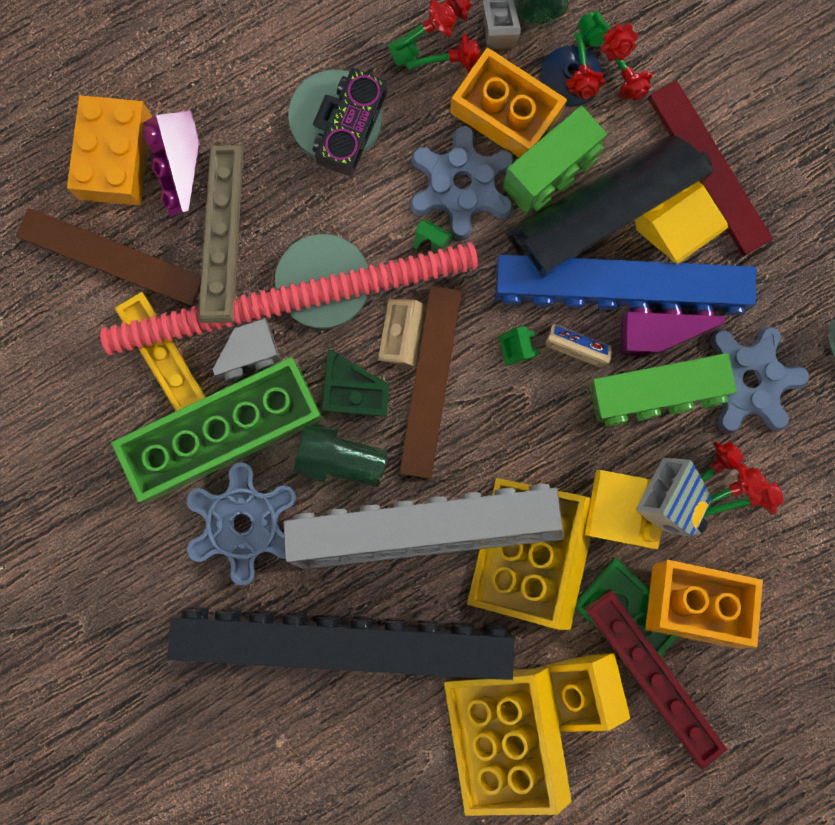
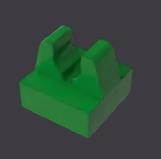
M424 219L420 221L415 230L416 235L413 247L419 249L424 241L430 240L431 251L434 254L437 253V249L443 250L449 244L453 235L429 220Z
M527 326L516 327L498 335L505 366L519 364L539 354V348L532 349L530 338L536 336L535 332L528 330Z

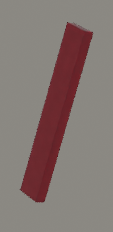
M676 80L650 94L648 100L669 135L684 139L698 152L704 151L709 156L712 163L711 168L714 172L701 184L704 185L728 223L726 230L741 255L744 257L772 241L771 234L678 81Z
M608 589L584 608L587 615L696 765L703 770L728 749L615 593Z

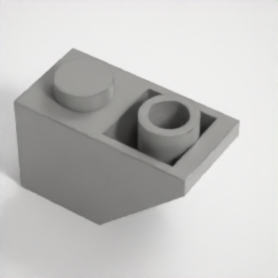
M265 318L233 329L213 368L214 375L220 380L225 378L226 382L238 380L244 377L243 372L255 368L256 372H260L273 366L274 362L281 360L270 325Z

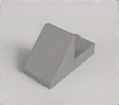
M483 0L485 49L487 47L491 50L515 48L520 37L521 28L514 0Z

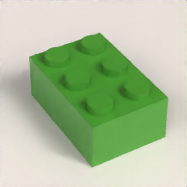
M581 105L507 168L502 189L526 215L534 209L540 212L552 200L550 196L556 190L563 192L575 181L574 176L581 169L587 172L599 160L597 156L604 150L602 144L608 134Z

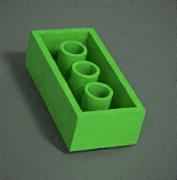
M729 353L593 379L589 386L596 422H605V427L625 424V422H628V417L637 416L638 421L654 419L660 416L661 411L669 410L670 415L689 412V410L695 409V404L700 403L702 409L721 406L723 403L728 402L729 396L737 393Z

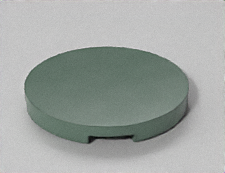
M326 70L312 75L296 89L290 101L288 119L292 135L304 152L316 159V152H313L312 149L318 133L324 134V130L318 129L313 125L314 119L325 95L340 99V95H337V87L342 76L348 77V71ZM333 108L328 119L329 122L332 123L337 109ZM382 109L363 153L369 148L371 149L380 134Z
M329 234L311 235L295 242L283 254L276 269L275 288L280 290V286L283 285L288 288L291 283H295L297 286L300 285V281L310 283V279L313 278L315 281H318L321 276L327 279L330 278V274L340 276L339 272L348 274L351 269L357 272L360 267H363L364 270L368 269V265L361 252L349 241ZM361 293L358 298L353 295L350 296V300H346L344 297L340 298V302L331 300L330 304L326 305L323 302L320 307H316L314 304L311 305V309L301 307V311L297 312L296 309H293L289 315L309 328L333 329L354 319L363 308L369 295L366 296L365 293Z

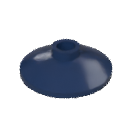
M564 46L554 50L545 59L540 72V81L567 99L565 106L570 107L585 104L594 97L592 96L587 100L577 97L576 94L569 93V87L566 85V82L573 77L567 69L574 68L578 71L580 66L577 46ZM585 49L587 65L590 66L592 71L602 73L601 66L596 57Z

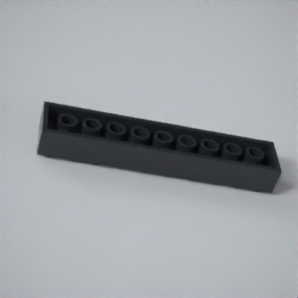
M198 606L183 609L181 614L170 618L167 660L513 680L515 637L502 624L486 623L484 624V629H475L469 622H451V627H441L438 621L419 620L418 625H406L405 619L386 618L385 623H372L373 617L353 616L351 621H340V615L320 614V617H317V619H307V613L288 612L283 617H274V611L255 610L254 613L249 615H241V609L223 608L221 611L208 613V607Z

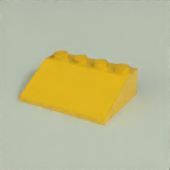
M496 478L492 495H495V490L514 488L515 493L529 491V486L532 485ZM557 491L564 540L480 549L467 605L558 630H571L591 536L584 535L591 498Z
M549 667L513 670V680L467 677L444 682L465 816L558 815L572 802Z

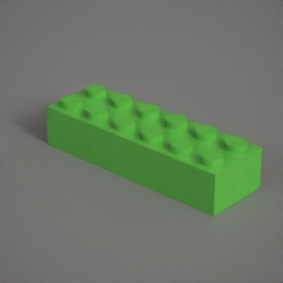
M290 357L111 442L138 503H150L323 420V417L293 357Z

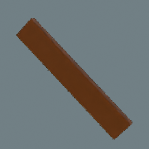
M28 208L16 234V237L23 241L190 307L195 305L200 293L201 275L31 208Z
M436 286L430 287L399 473L401 475L426 479L432 478L462 294L461 290Z

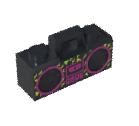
M351 68L348 77L342 76L338 84L337 95H340V99L330 95L324 96L313 122L316 128L324 130V134L318 133L312 149L313 152H316L315 157L318 165L353 178L388 94L387 80L359 69ZM333 108L337 109V112L331 123L328 121V119L331 115Z

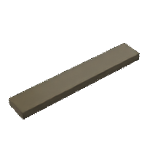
M241 145L210 146L198 319L201 323L234 322L244 153Z

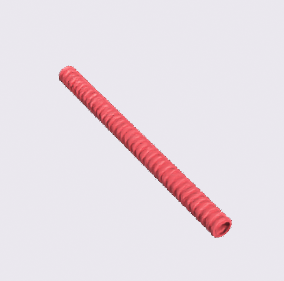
M467 242L464 247L458 244L455 249L451 246L447 247L446 251L437 249V253L434 254L432 251H428L427 255L423 256L420 253L417 258H413L411 255L408 256V260L398 258V262L394 263L393 260H390L387 265L381 262L378 267L369 265V269L364 270L363 267H360L357 272L351 269L348 274L339 272L340 276L330 274V278L327 279L321 276L318 281H315L314 278L310 279V283L300 281V285L297 286L295 283H291L288 288L283 285L280 286V290L271 288L270 292L267 293L265 290H261L258 295L253 292L250 294V297H246L245 294L241 295V299H236L235 297L234 322L201 323L198 319L199 308L193 306L190 311L184 308L181 309V313L172 311L169 316L167 313H163L160 318L154 315L151 316V320L142 318L139 323L137 320H133L130 325L124 322L121 323V327L117 325H112L111 329L103 327L100 332V340L104 351L111 356L114 355L115 351L118 353H123L125 349L132 351L135 346L139 349L144 348V344L153 346L156 341L158 344H162L165 339L171 342L174 340V337L183 339L186 334L188 337H192L195 332L198 335L203 334V330H207L209 333L213 331V328L222 330L225 325L230 328L233 326V323H237L239 326L242 325V321L251 323L252 319L256 318L258 321L263 316L269 319L272 318V314L281 316L284 311L290 314L291 310L296 309L298 312L301 311V307L311 309V305L314 304L316 307H320L321 303L325 302L328 305L331 303V300L340 302V298L344 297L346 300H350V296L353 295L358 298L361 293H365L367 296L370 295V291L379 293V289L382 288L388 291L391 286H394L395 289L399 288V284L409 286V282L412 281L414 284H418L419 280L423 279L426 282L429 277H433L435 280L438 279V275L447 277L448 273L452 272L453 275H456L459 270H462L463 273L467 272L468 268L477 270V253L474 244L471 242Z

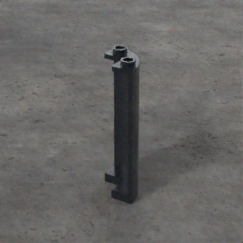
M667 136L507 231L505 234L518 255L528 256L540 277L544 279L552 274L560 264L695 183L706 181L714 172L711 168V160L704 151L698 152L684 139L678 136Z

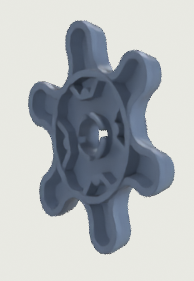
M460 126L453 132V147L447 154H435L429 148L420 147L411 156L413 166L424 172L429 182L424 191L416 193L411 197L409 203L410 210L417 216L427 215L433 210L446 212L450 218L449 233L453 235L455 240L459 241L465 240L471 235L472 219L477 213L482 211L489 212L495 218L506 219L512 214L514 209L512 200L500 194L496 187L497 179L505 174L507 168L515 162L514 156L506 150L498 151L492 156L480 155L475 149V133L473 129L467 126ZM467 174L471 180V185L466 189L457 188L453 182L454 177Z
M764 327L758 332L755 342L749 346L739 345L734 340L732 334L724 329H719L711 335L710 346L716 354L729 353L737 393L728 397L727 403H723V409L717 418V427L722 433H736L740 429L743 419L751 414L761 417L766 427L774 432L782 431L788 426L789 417L780 404V396L787 389H801L806 386L809 381V375L806 369L801 366L785 367L778 362L776 349L781 342V334L776 328ZM746 371H754V374L757 376L759 384L755 388H749L744 384L743 375Z
M242 462L236 463L230 468L229 487L223 494L213 495L202 488L194 489L188 494L187 505L189 509L204 517L206 528L201 536L189 542L187 553L196 562L205 561L214 554L220 553L225 555L231 563L230 576L233 582L238 585H247L255 576L254 561L259 554L271 552L278 558L286 559L285 535L278 528L277 521L281 512L294 505L296 494L291 487L283 485L270 493H259L253 486L252 468ZM240 514L247 515L252 522L250 529L245 533L238 532L234 527V520Z

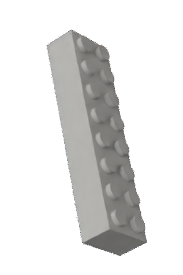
M536 484L529 486V491L515 493L514 488L495 490V495L481 497V493L471 492L460 495L461 499L447 501V497H431L427 499L426 504L414 505L413 501H398L393 503V508L380 509V505H366L360 507V512L347 513L346 509H333L327 511V516L315 517L314 513L294 515V520L284 521L286 562L302 569H313L564 540L557 488H550L549 484Z

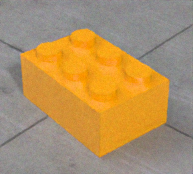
M487 47L451 98L450 113L520 158L551 131L562 115L567 99Z
M79 95L67 189L77 199L141 206L149 146L144 139L143 122L152 118L143 101Z
M672 560L653 564L645 630L736 649L755 648L758 644L763 580Z

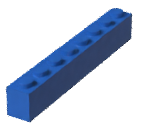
M499 255L496 262L495 299H500L503 304L519 305L521 301H534L536 306H552L553 302H564L566 307L582 308L585 307V304H598L599 309H616L617 305H627L630 310L632 308L661 307V311L690 308L693 309V313L696 311L725 310L726 315H743L745 311L756 305V267L570 258L557 266L552 274L542 279L528 256Z

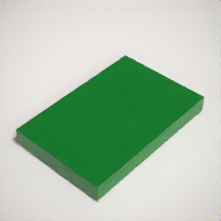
M613 557L578 596L575 609L598 629L584 608L608 589H611L661 657L678 637L645 630L650 588L616 557Z

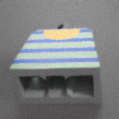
M663 457L636 511L664 532L691 537L702 534L707 529L708 522L704 515L711 502V495L691 460Z

